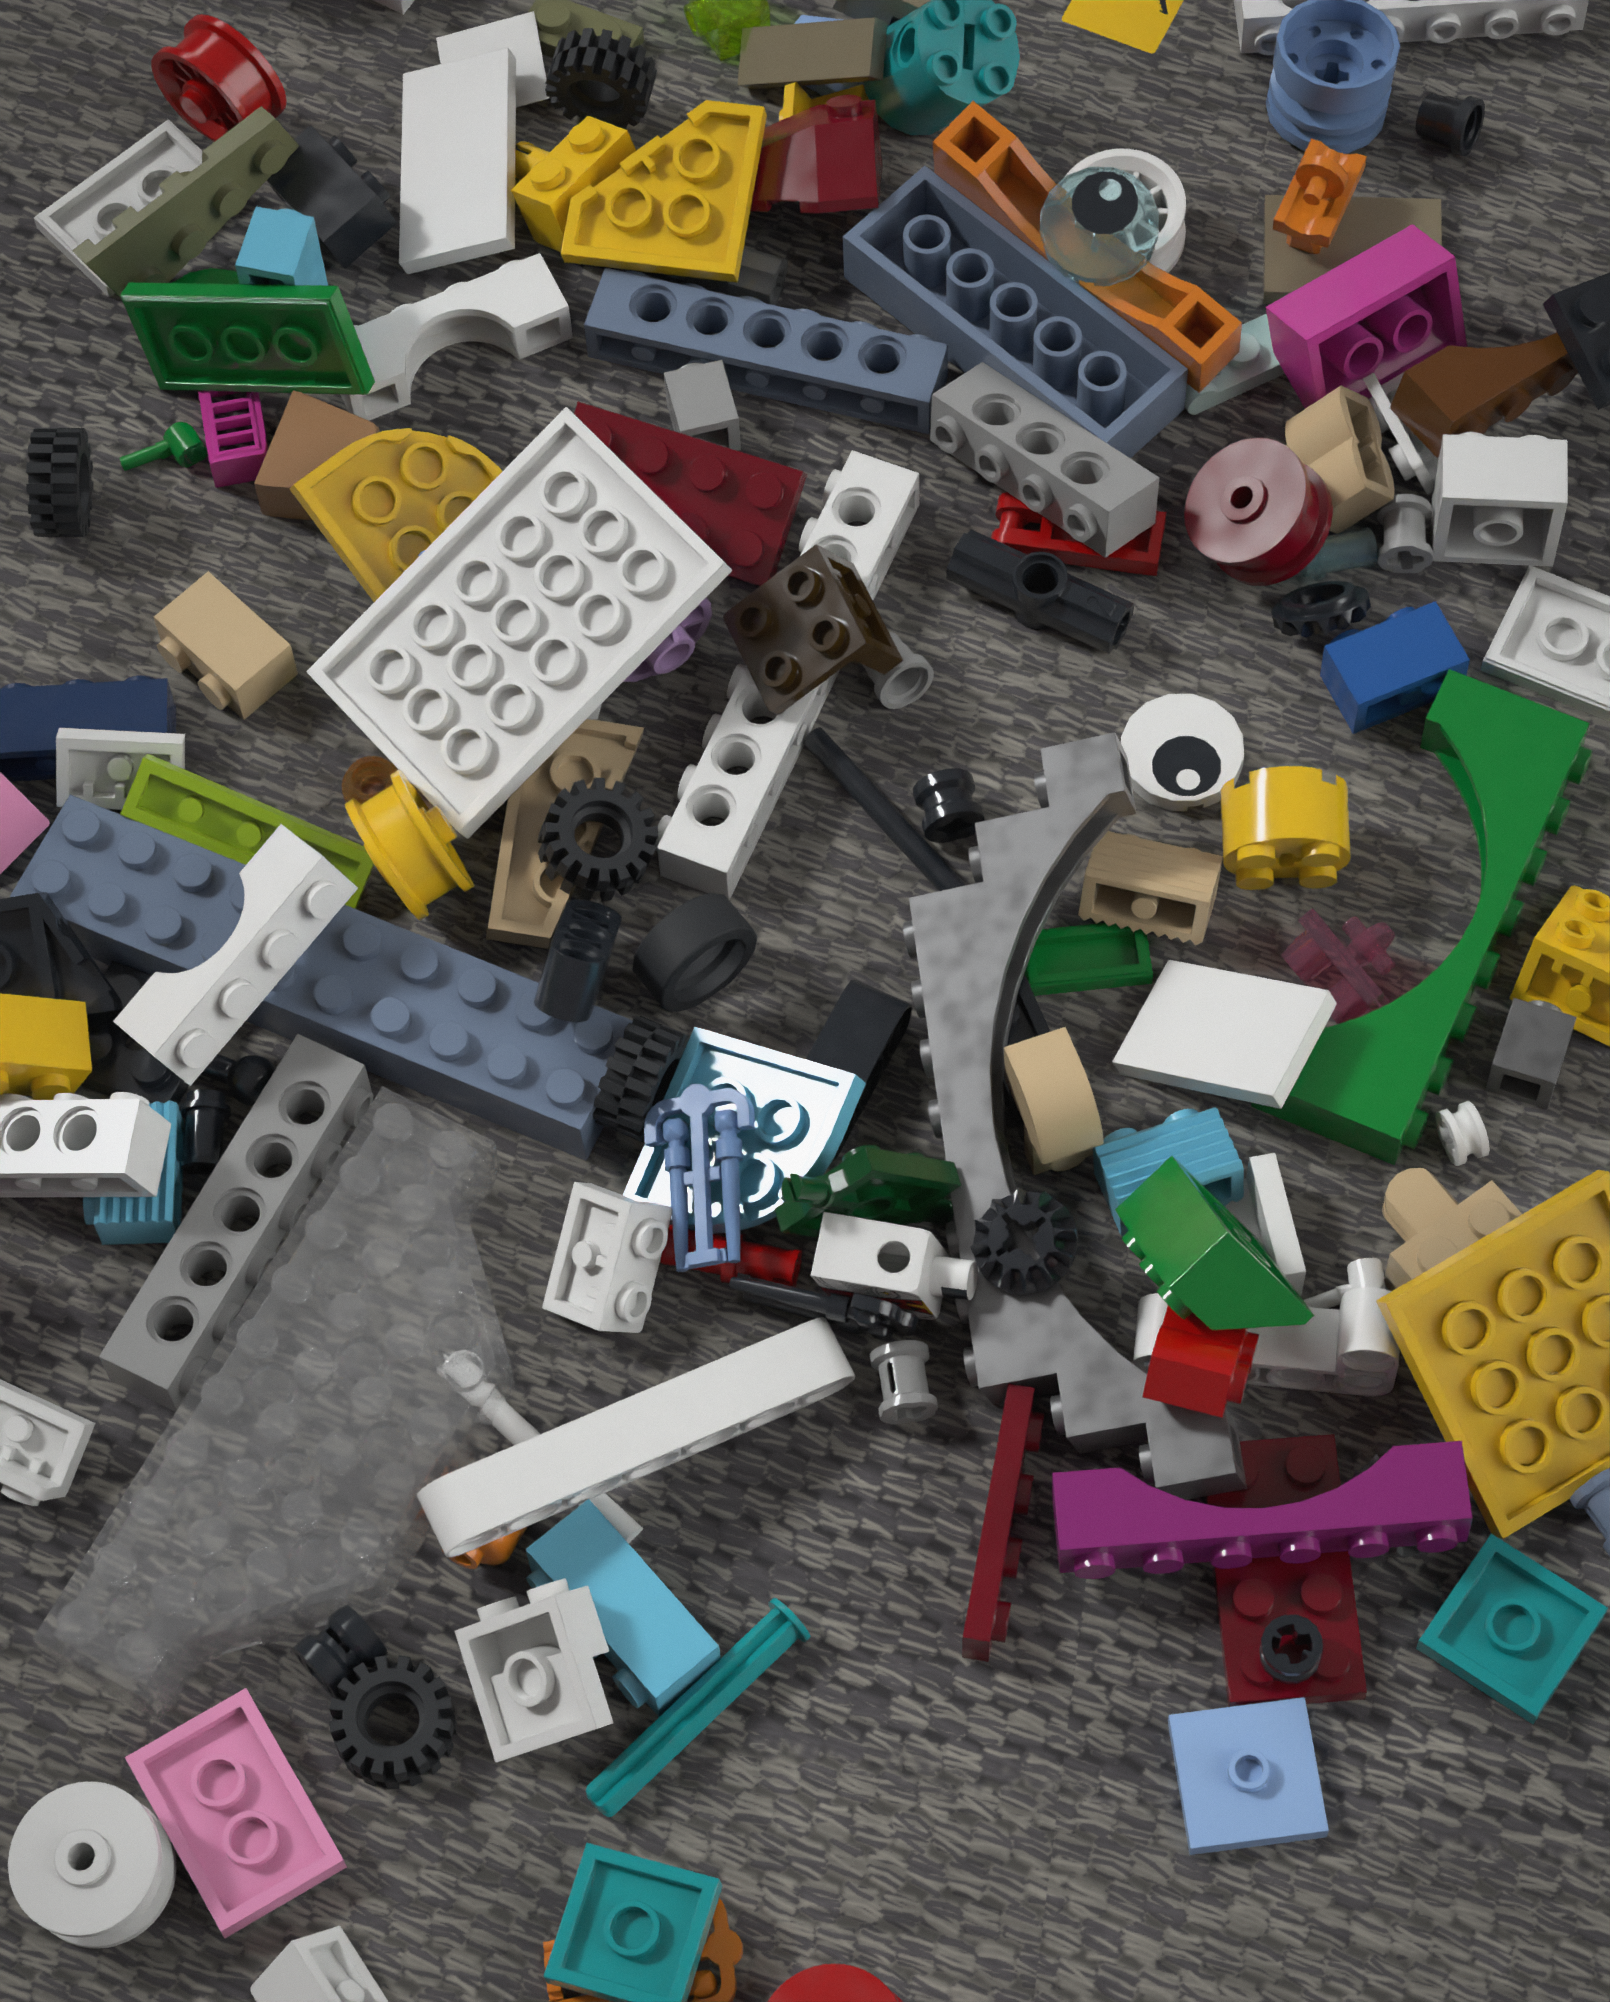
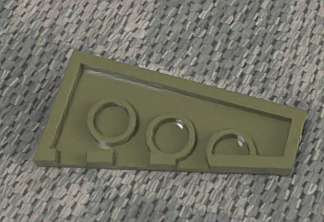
M261 106L202 151V164L192 171L181 173L175 171L158 184L162 194L139 212L132 206L128 207L111 220L115 228L113 232L96 245L90 239H86L74 248L72 252L119 297L129 282L169 283L191 259L203 251L206 243L221 227L244 208L247 200L267 179L285 165L287 159L299 145L282 125Z

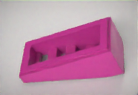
M198 391L210 469L216 488L255 481L269 449L259 392H246L247 397L213 403L212 398L241 392ZM249 408L250 413L229 416L216 419L215 414L237 411ZM252 425V429L218 435V431ZM251 441L255 442V445L221 451V447Z

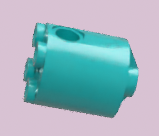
M931 0L888 26L883 80L864 81V89L868 99H875L877 114L892 128L906 134L931 135L948 126L972 101L982 107L1008 93L1014 86L1020 60L1018 39L1015 33L1017 23L1014 13L1008 6L1001 3L995 4L992 0Z

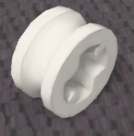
M1470 1101L1459 1104L1456 1113H1451L1448 1109L1436 1112L1435 1119L1439 1138L1450 1161L1455 1166L1465 1164L1469 1154H1474L1477 1158L1489 1155V1140L1479 1112Z

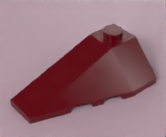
M857 95L836 96L827 100L826 104L813 106L765 127L750 211L768 212L772 208V204L781 201H799L801 213H827L879 208L883 163L875 99L861 101V97Z

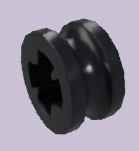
M1296 1614L1280 1616L1273 1619L1264 1630L1259 1648L1260 1662L1265 1672L1274 1680L1285 1684H1298L1309 1679L1317 1671L1323 1652V1640L1317 1626L1309 1619ZM1292 1635L1296 1645H1308L1310 1651L1303 1650L1300 1663L1290 1664L1286 1654L1274 1653L1272 1647L1280 1648L1282 1636Z

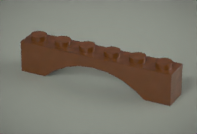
M1557 332L1540 340L1507 347L1472 348L1449 345L1404 371L1390 409L1430 452L1438 458L1443 434L1459 435L1466 432L1484 434L1488 427L1502 419L1505 422H1511L1518 418L1533 400L1545 393L1549 396H1554L1565 389L1574 379L1575 375L1578 374V371Z

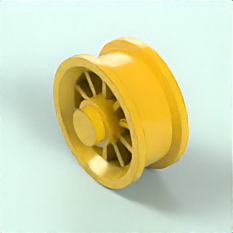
M398 769L390 774L391 786L363 804L353 798L345 803V808L364 842V847L384 880L395 890L410 912L421 921L429 916L428 904L457 886L466 892L473 888L474 884L451 843L452 840L457 838V835L449 821L437 805L429 809L409 779Z

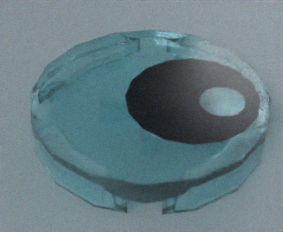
M1087 167L1067 175L1050 190L1040 213V240L1048 261L1064 277L1078 283L1081 280L1092 282L1094 286H1111L1132 278L1150 261L1158 240L1159 211L1151 191L1134 175L1114 167Z

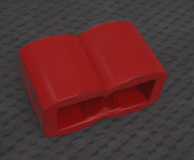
M1168 1305L1152 1351L1142 1398L1223 1418L1228 1402L1241 1404L1260 1334L1248 1332V1328L1211 1330L1194 1313L1184 1320Z

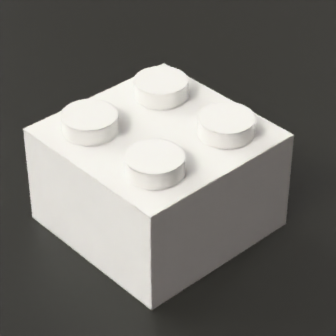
M1466 432L1459 435L1443 434L1431 500L1432 561L1553 567L1568 503L1567 440L1548 439L1540 435H1526L1515 438L1485 436L1477 432Z

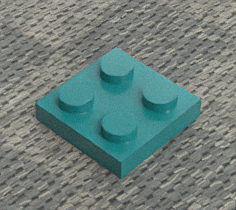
M1491 1533L1420 1637L1416 1649L1523 1719L1534 1724L1604 1619L1608 1607Z
M586 1843L543 1976L548 1984L612 2002H687L723 1887L720 1879Z

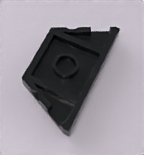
M47 892L0 899V993L86 1002L87 1015L123 1009L120 997Z

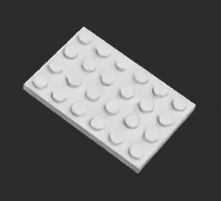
M565 407L306 672L388 759L404 773L434 807L437 805L449 823L461 835L469 839L733 570L586 425Z

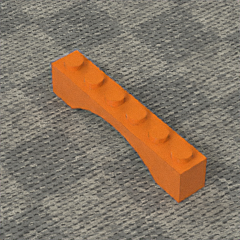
M972 101L933 141L934 173L1188 368L1187 384L1198 393L1239 353L1242 330L1241 321L1197 285L1181 280L1159 269L1131 251L1112 235L1096 234L1086 230L1074 216L1071 198L1036 162L1018 137L977 103Z

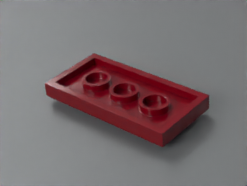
M579 401L577 402L574 415L733 570L728 577L760 587L776 574L808 474L769 460Z
M1335 1435L1240 1441L1247 1489L1205 1496V1504L1223 1508H1267L1302 1502L1340 1487ZM1348 1551L1321 1553L1319 1558L1304 1563H1286L1280 1560V1556L1252 1558L1251 1563L1238 1568L1223 1569L1213 1566L1228 1707L1305 1697L1306 1704L1365 1700L1367 1688L1351 1561ZM1296 1614L1309 1619L1317 1626L1323 1640V1652L1317 1671L1309 1679L1298 1684H1285L1274 1680L1265 1672L1260 1662L1259 1648L1264 1630L1273 1619L1283 1615ZM1292 1635L1282 1636L1279 1649L1272 1647L1275 1654H1286L1290 1664L1300 1663L1304 1649L1310 1651L1307 1644L1296 1645Z

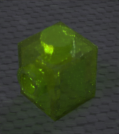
M689 0V3L683 7L686 21L692 33L696 37L704 35L720 61L740 53L742 28L771 26L770 7L767 0Z

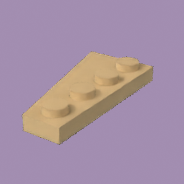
M586 719L508 798L486 939L549 948L566 904L570 901L576 885H574L570 894L561 890L560 887L564 878L559 875L551 881L545 873L549 861L540 863L538 852L542 843H538V837L551 803L554 804L557 795L564 788L570 793L573 783L583 779L587 789L591 787L594 778H605V790L612 791L616 781L622 783L641 742L644 731L643 727ZM589 821L579 825L575 829L577 845L586 853L591 854L604 824Z

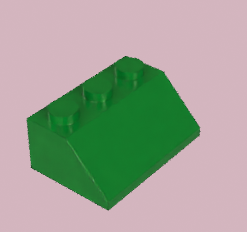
M1170 1156L1115 1209L1129 1230L1122 1237V1240L1141 1260L1139 1265L1142 1270L1159 1287L1156 1290L1157 1293L1182 1319L1185 1320L1194 1313L1211 1330L1305 1325L1315 1316L1258 1238L1173 1156Z

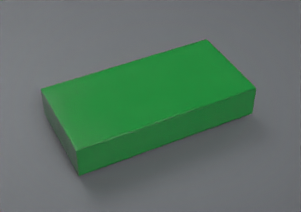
M1106 923L1042 929L1035 942L1024 974L1034 996L1152 984L1153 971L1147 934L1141 928L1134 932L1129 926L1120 929L1116 923L1110 926Z

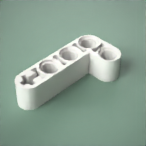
M1375 1287L1351 1289L1343 1294L1339 1310L1309 1307L1315 1316L1305 1325L1248 1328V1332L1260 1335L1250 1374H1248L1246 1384L1372 1397L1390 1393L1393 1389L1399 1366L1400 1349L1376 1300L1392 1291ZM1158 1293L1141 1297L1138 1304L1133 1364L1145 1373H1148L1154 1344L1168 1306Z

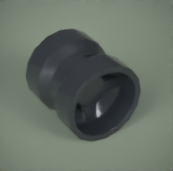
M343 1603L328 1616V1625L318 1635H306L292 1648L303 1667L335 1699H338L340 1696L337 1686L344 1677L352 1683L353 1676L355 1675L353 1668L363 1662L366 1667L373 1668L376 1665L375 1657L388 1655L387 1649L375 1632L346 1603Z

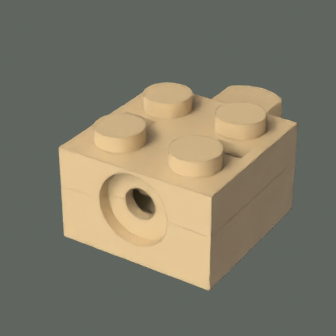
M1409 1168L1397 1173L1389 1182L1382 1213L1385 1220L1405 1243L1389 1255L1384 1277L1385 1286L1390 1291L1397 1289L1519 1217L1522 1213L1493 1180L1461 1203H1458L1437 1178L1424 1168Z

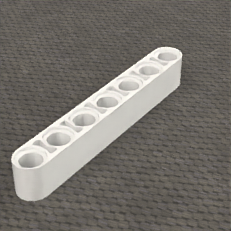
M824 1317L816 1318L450 1472L423 1487L417 1493V1498L445 1556H459L583 1503L587 1499L590 1500L813 1404L843 1389L856 1376L827 1319Z

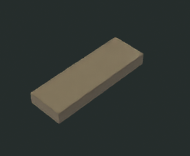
M873 17L742 28L738 86L748 89L785 87V85L797 82L800 86L883 80L888 22Z

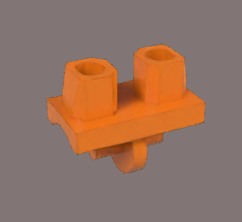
M1311 138L1274 217L1273 230L1287 234L1286 243L1289 246L1312 254H1319L1322 247L1329 248L1365 169L1367 156L1358 153H1339L1330 149L1321 141Z

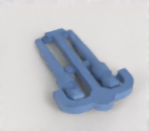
M692 1084L683 1091L681 1097L665 1099L655 1104L645 1118V1145L655 1147L669 1142V1148L664 1150L665 1171L669 1172L671 1216L676 1271L686 1272L688 1269L728 1262H740L739 1162L743 1160L742 1139L737 1138V1133L741 1132V1130L755 1128V1114L751 1100L743 1093L732 1088L712 1091L702 1084ZM734 1104L737 1112L730 1108L715 1112V1130L720 1132V1139L716 1140L717 1162L721 1163V1167L710 1168L708 1117L713 1113L715 1107ZM685 1113L690 1116L692 1171H689L691 1170L690 1149L685 1147V1143L690 1139L689 1124L680 1118L664 1121L671 1115ZM721 1180L727 1249L713 1248L711 1182ZM688 1186H693L696 1251L688 1253Z

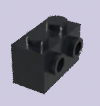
M310 124L294 139L299 147L290 155L285 165L277 173L272 174L266 182L289 209L314 217L319 242L346 269L397 224L396 220L384 206V203L391 196L368 170L360 177L352 169L358 162L357 159L337 136L334 135L326 141Z

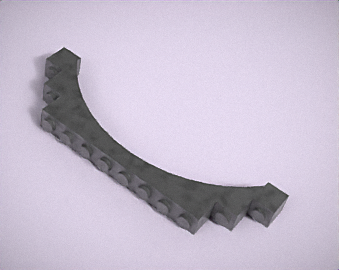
M1115 732L1041 748L1044 772L1034 774L1035 788L1041 809L975 823L978 846L969 848V860L976 883L909 898L912 920L903 923V934L909 957L912 960L918 959L920 979L911 983L912 997L918 1017L920 1019L926 1018L929 1039L920 1041V1054L927 1078H935L937 1099L930 1100L928 1103L929 1117L936 1139L943 1138L946 1155L945 1161L955 1163L961 1182L960 1187L944 1197L945 1200L952 1199L955 1219L954 1222L946 1223V1238L952 1258L975 1261L970 1248L975 1235V1220L982 1218L990 1208L992 1199H1002L1014 1194L1017 1189L1006 1136L1003 1082L1005 1070L1004 1047L1008 1043L1018 990L1035 942L1058 897L1085 857L1120 817L1137 814L1128 758ZM1012 1222L1009 1227L1012 1230L1010 1234L1013 1237L1014 1243L1007 1251L1010 1253L1014 1249L1020 1248L1026 1255L1030 1254L1035 1261L1038 1260L1040 1256L1035 1251L1037 1246L1033 1242L1032 1231L1027 1232L1021 1226L1017 1227ZM978 1268L977 1287L971 1300L955 1298L961 1322L963 1324H970L973 1346L966 1347L963 1351L968 1381L971 1387L978 1386L992 1404L1005 1403L1008 1384L1035 1388L1034 1397L1060 1392V1395L1051 1396L1050 1398L1054 1426L1058 1436L1066 1435V1438L1079 1453L1149 1441V1444L1139 1446L1141 1469L1145 1483L1148 1485L1155 1484L1157 1489L1184 1500L1247 1489L1237 1424L1227 1409H1225L1223 1418L1142 1398L1147 1374L1119 1354L1079 1314L1061 1290L1058 1282L1038 1293L1026 1295L1012 1294L993 1286Z

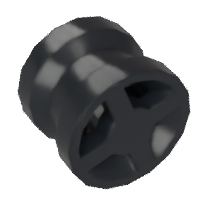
M948 768L935 771L924 776L914 785L913 797L915 804L921 810H924L925 816L922 819V829L924 836L929 841L945 843L967 838L976 833L975 823L985 820L982 807L972 799V795L975 792V783L972 774L968 770Z

